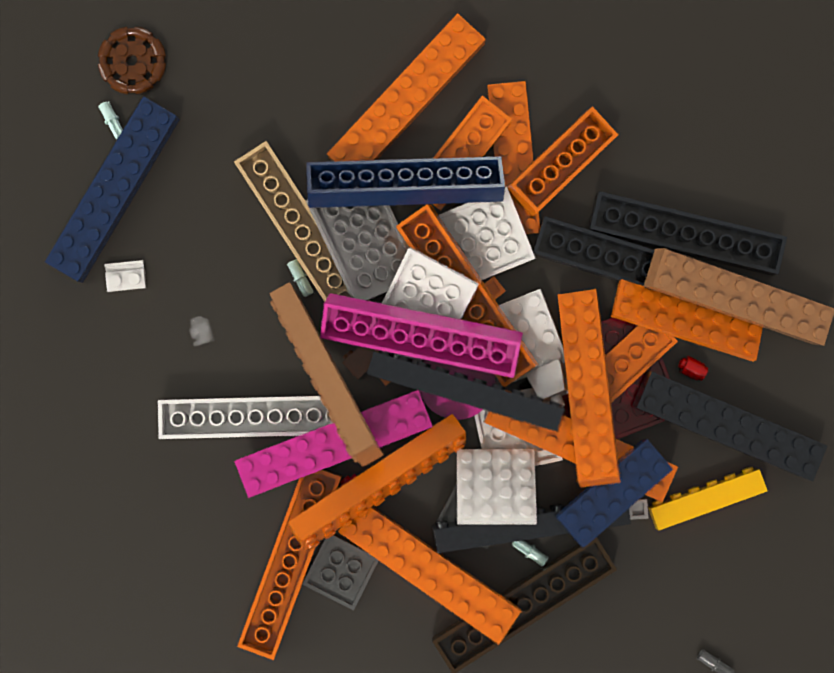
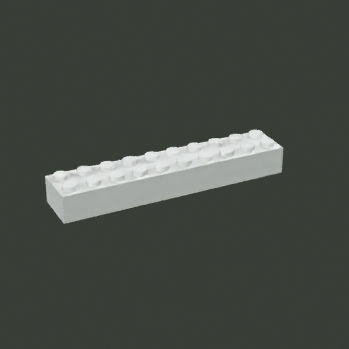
M319 396L158 400L159 439L298 436L333 422Z

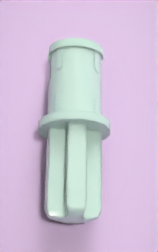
M109 101L103 102L98 107L104 116L105 124L109 125L114 137L118 139L123 131L118 121L119 116L115 114Z
M295 259L289 262L287 266L294 277L293 281L297 283L304 297L311 295L313 289L306 278L307 274H304L298 260Z
M525 540L512 542L513 547L524 553L526 558L529 557L541 567L547 562L549 557L536 549L534 544L530 545Z

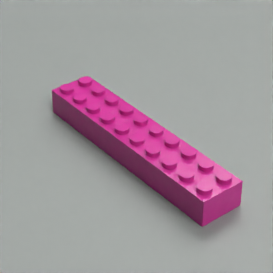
M329 293L324 303L320 338L514 378L523 332Z
M419 390L361 412L379 447L433 427ZM331 423L234 462L247 496L250 498L352 457H350L345 448L346 444L338 435L336 425Z

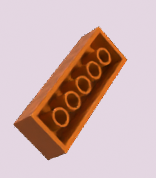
M592 106L507 186L508 190L532 216L535 215L618 136V133Z

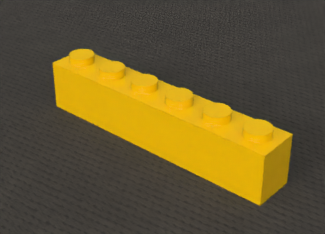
M753 466L747 467L742 470L743 473L735 475V473L724 476V480L717 482V479L707 482L705 487L699 488V486L688 489V493L681 495L679 492L671 495L669 500L663 502L656 500L652 502V506H649L648 509L655 528L659 531L767 492L768 490L760 469L753 468Z

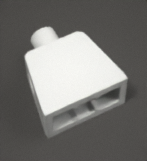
M558 359L526 373V377L538 397L544 399L543 402L554 401L563 404L562 407L565 406L562 396L568 393L565 365L561 360Z

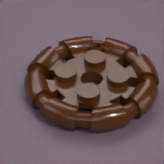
M137 26L135 28L122 27L110 33L111 36L107 40L104 39L98 52V58H100L98 69L103 80L108 82L115 91L128 95L129 93L141 94L152 89L153 85L161 80L166 68V63H164L166 53L161 41L156 39L149 30ZM129 36H135V41H129ZM116 41H118L120 44L116 47V50H115V49L112 47V45H113ZM147 42L151 44L148 49L144 46ZM131 56L137 57V63L133 66L127 63L128 58ZM107 58H113V64H107ZM152 58H157V63L152 64ZM149 71L152 76L146 80L143 76ZM116 73L121 76L117 80L113 77ZM129 80H136L135 85H129Z

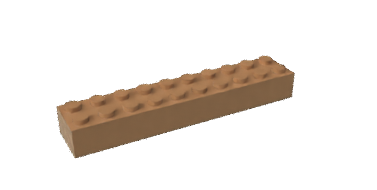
M655 249L644 283V287L814 345H825L834 316V308L667 249Z
M289 282L269 293L272 298L270 304L274 311L277 312L281 325L286 329V335L290 342L293 343L294 350L299 359L301 358L306 373L311 377V383L315 390L318 391L322 404L327 408L331 421L336 425L337 433L346 444L345 448L350 457L353 458L355 463L359 461L362 466H365L383 456L376 439L325 343L320 338L316 326L291 283Z

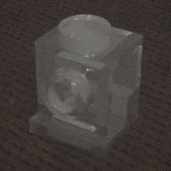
M199 316L191 319L190 324L192 328H189L191 337L193 339L196 338V342H193L194 346H200L215 340L207 318L202 319Z

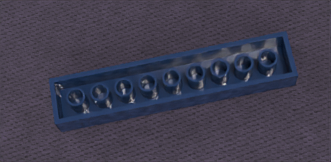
M143 96L45 260V263L77 282H84L180 121L176 115Z
M501 156L306 162L308 208L503 202L505 181Z

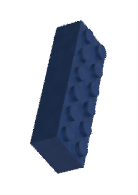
M642 439L618 460L620 483L588 486L555 515L581 547L584 548L673 470L647 439Z

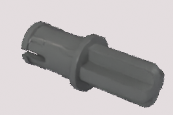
M704 649L699 652L697 660L710 667L711 671L734 673V669L723 663L719 657H714Z

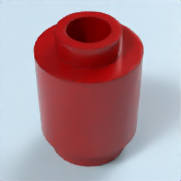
M689 355L686 358L683 357L678 364L680 373L696 381H702L708 372V367L705 366V363Z

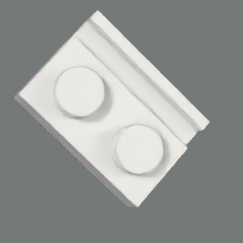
M143 260L105 264L107 292L147 288Z

